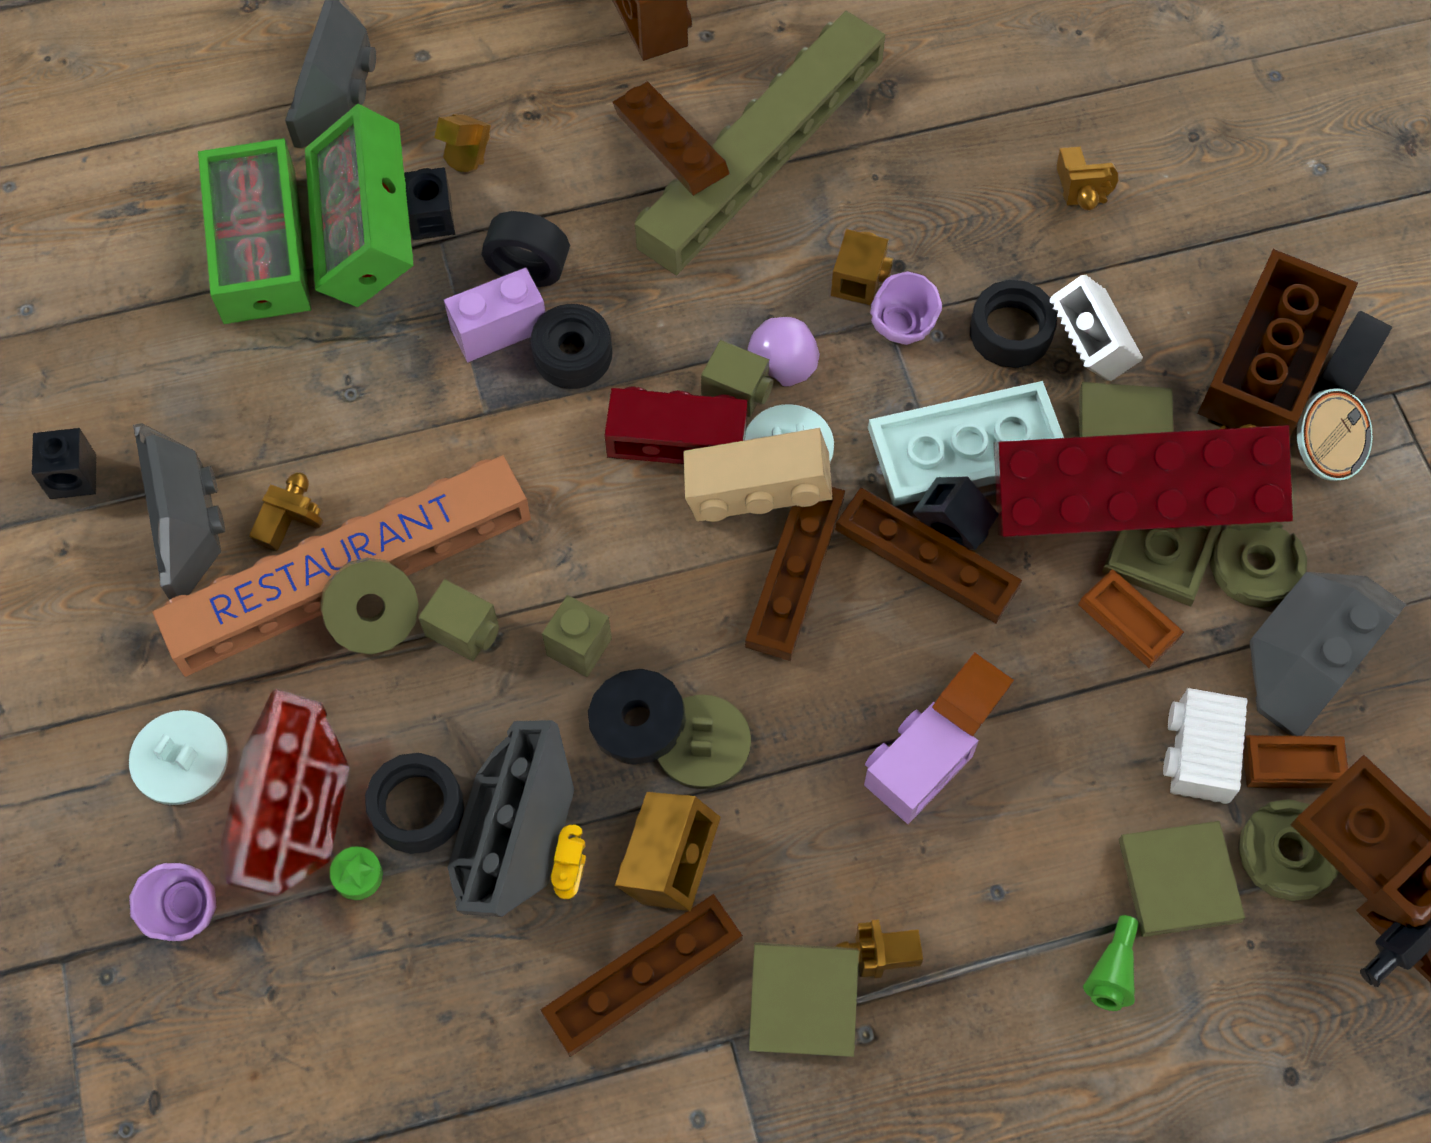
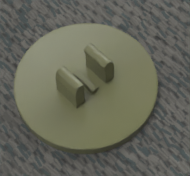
M693 695L683 698L686 716L683 732L681 730L680 736L676 739L677 743L671 751L657 759L659 765L671 779L690 788L708 789L729 782L743 769L749 757L751 735L746 719L733 704L722 698L712 695Z

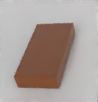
M1113 569L1089 590L1078 604L1148 668L1157 662L1184 633L1183 630Z
M974 652L941 693L932 708L973 737L1014 680Z
M1246 735L1244 739L1243 758L1247 787L1329 788L1348 770L1344 736Z

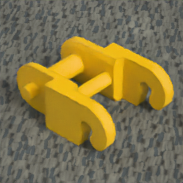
M568 825L561 830L554 856L551 882L554 886L555 894L561 899H571L577 894L584 872L586 856L582 854V851L585 848V841L578 838L582 836L583 831L577 825Z

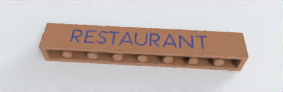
M504 455L493 460H481L466 472L450 479L442 478L436 480L427 489L407 498H396L387 503L383 509L365 517L351 518L343 523L340 528L325 535L306 538L297 547L280 555H270L261 558L253 567L235 575L221 576L212 581L208 587L195 593L176 596L167 601L163 607L152 611L173 661L184 677H187L321 616L320 605L323 588L329 579L348 562L367 557L387 560L402 570L406 576H409L531 520L527 498Z

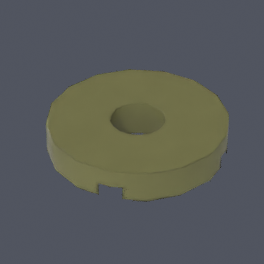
M1278 522L1229 525L1219 535L1211 553L1210 568L1215 582L1227 596L1244 605L1260 608L1279 605L1307 572V555L1302 542L1294 533L1290 535L1286 530L1282 529L1283 525ZM1259 553L1269 560L1270 569L1258 570L1248 562L1247 555Z
M367 557L348 562L329 579L323 588L320 608L324 625L338 644L352 652L372 655L391 650L407 638L416 624L419 603L415 587L402 570L387 560ZM366 594H376L383 600L382 610L372 618L362 617L356 610L357 602Z
M1291 799L1269 802L1253 813L1241 830L1238 851L1243 869L1256 886L1273 897L1289 901L1310 899L1327 889L1339 873L1329 861L1290 825L1310 804ZM1290 838L1298 842L1303 850V859L1291 861L1285 858L1279 850V840Z

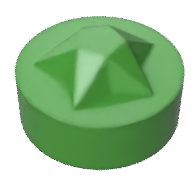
M359 846L349 847L341 851L332 861L330 879L335 889L343 897L350 900H362L374 894L380 887L383 879V869L378 858L371 850Z

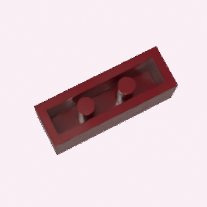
M636 386L625 389L611 388L604 434L607 458L684 464L683 451L745 441L748 400L737 399L731 395H717L715 397L692 395L680 390L670 393L654 392Z

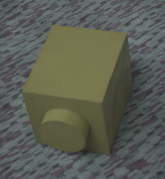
M720 340L701 374V396L731 395L737 399L748 400L747 417H751L758 403L765 404L773 387L774 380L769 378L770 359Z
M446 579L443 580L418 617L426 637L471 661L475 660L481 649L487 650L493 644L499 631L493 604Z
M569 595L565 597L542 633L547 656L587 678L612 640L609 616Z

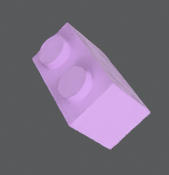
M526 267L444 299L451 331L467 363L530 338L535 323L545 313L544 301Z
M934 702L923 713L917 709L914 710L900 725L898 732L901 736L890 747L882 743L865 763L868 769L864 786L907 824L923 810L973 757L979 741L932 708Z

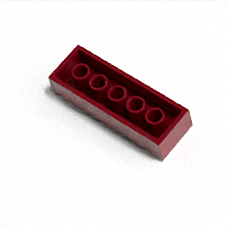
M1289 425L994 442L997 512L999 513L997 517L998 535L1002 537L1293 521Z

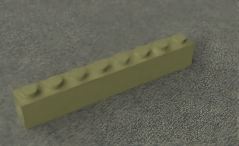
M845 11L834 23H827L822 29L819 38L809 48L804 47L796 56L794 63L784 73H778L773 78L764 94L758 100H751L745 107L742 116L732 126L727 125L718 135L712 147L726 161L730 174L694 196L679 180H672L665 188L662 197L652 207L644 208L635 221L637 249L677 276L882 63L886 34L848 11Z

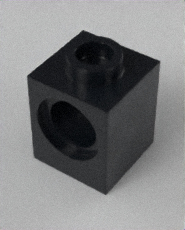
M445 167L435 169L423 168L417 171L404 172L409 226L413 240L456 235L451 193Z
M80 428L33 433L32 475L49 499L96 494V453Z
M968 476L936 477L913 511L922 523L969 550H976L985 541L990 527L999 515Z

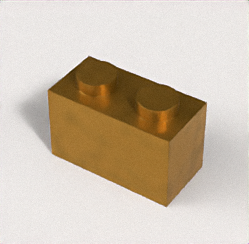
M646 792L641 810L636 818L635 828L625 857L620 865L615 886L642 905L691 911L721 817L695 796Z

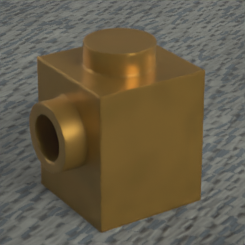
M846 229L833 270L831 296L871 305L877 293L879 283H883L891 274L894 258L886 257L889 239L878 237L871 232H857Z

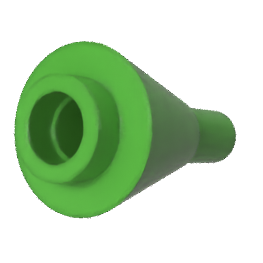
M1122 915L1118 918L1112 943L1108 945L1083 985V989L1091 997V1001L1096 1006L1105 1010L1118 1011L1122 1007L1133 1005L1135 1002L1134 952L1132 947L1139 922L1131 916Z

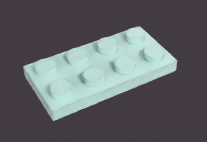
M1043 381L869 419L868 430L893 506L920 501L936 477L968 476L976 487L996 483L994 442L1064 438Z

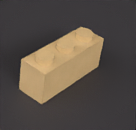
M820 428L683 451L685 499L696 521L706 520L715 522L723 520L728 516L746 513L764 514L772 509L795 505L807 507L819 501L833 499L829 451Z

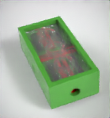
M357 104L305 148L315 290L355 307L362 305L414 266L399 124Z
M285 138L198 151L210 294L223 324L311 311L296 173Z

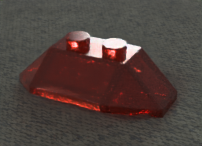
M274 689L271 692L243 749L221 841L226 882L228 885L277 897L330 862L350 767L337 736L326 719L327 713L321 702L279 689Z

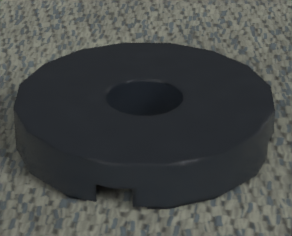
M645 669L622 671L607 679L594 693L588 709L589 729L600 750L609 757L611 755L613 758L620 759L623 763L632 765L653 762L669 753L676 745V739L680 736L681 730L683 732L686 723L684 702L674 683L659 672ZM642 707L650 711L648 720L640 726H630L624 722L626 714L634 708Z

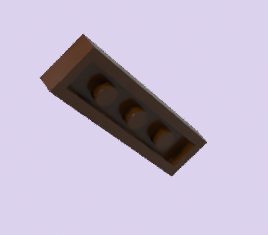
M648 81L640 86L631 88L625 95L613 101L617 115L693 196L730 174L726 161Z
M832 487V500L819 501L807 507L791 506L745 640V648L791 661L842 508L845 490Z
M863 488L859 489L836 522L835 530L995 624H997L1021 586L1022 580Z
M712 894L694 906L691 911L685 912L540 1010L567 1054L571 1057L741 942L743 935L716 896Z

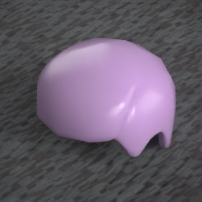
M909 271L894 274L883 282L874 297L870 310L872 315L871 321L876 331L889 341L909 345L924 339L930 333L942 311V302L937 287L925 276Z
M778 317L765 320L751 335L748 345V351L770 359L769 376L779 381L782 386H792L803 382L817 369L820 355L817 343L808 326L796 318Z
M182 863L156 865L137 879L129 896L131 918L141 932L149 938L167 941H184L200 934L209 926L217 908L214 885L200 869Z

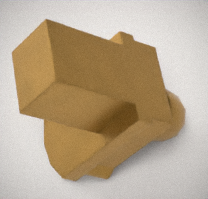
M464 114L439 117L434 138L446 142L443 158L447 164L460 172H470L478 169V165H483L485 162L486 145L490 139L491 125Z
M1081 146L1059 149L1057 171L1064 190L1063 197L1066 205H1080L1084 210L1090 211L1095 209L1098 203H1107L1106 196L1116 188L1119 181L1118 171L1114 164L1086 165Z
M295 472L290 475L285 482L287 484L285 489L270 484L262 499L264 502L249 534V537L257 544L278 551L292 519L321 528L323 519L319 517L321 509L318 508L317 504L311 502L310 498L303 496L309 487L308 478L303 473Z
M879 919L858 923L855 936L856 943L844 941L834 946L858 948L861 978L874 976V979L882 978L884 970L921 966L923 962L919 929L882 933Z

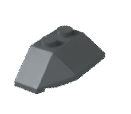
M344 0L324 1L295 88L294 98L285 119L293 146L297 148H303L312 143L355 105H362L365 101V81L368 72H373L375 69L376 49L370 45L367 29Z
M143 423L135 424L133 429L136 437L160 586L170 600L176 596L189 595L221 553L218 534L225 532V524L219 506H213L211 494L217 493L218 488L212 467H203L197 453L193 449Z
M1306 572L1250 640L1253 677L1257 693V712L1289 736H1302L1407 604L1367 576Z
M552 720L514 721L507 730L508 737L495 747L476 774L448 864L452 890L457 899L455 901L456 909L464 915L503 917L548 885L554 865L559 834L565 826L575 791L559 727Z

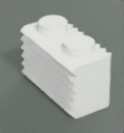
M1087 274L1082 275L1051 296L1050 303L1054 305L1053 310L1058 312L1057 317L1062 319L1061 324L1065 326V331L1069 333L1068 338L1073 340L1072 345L1077 348L1076 352L1081 355L1080 360L1085 362L1084 367L1104 380L1112 381L1141 362L1143 356L1106 289L1102 288L1098 282L1095 283Z
M1187 688L1179 702H1172L1168 717V730L1176 731L1175 747H1168L1163 767L1164 776L1172 777L1170 793L1173 795L1180 794L1183 797L1191 796L1192 798L1211 800L1213 802L1220 801L1223 804L1232 801L1241 787L1247 698Z

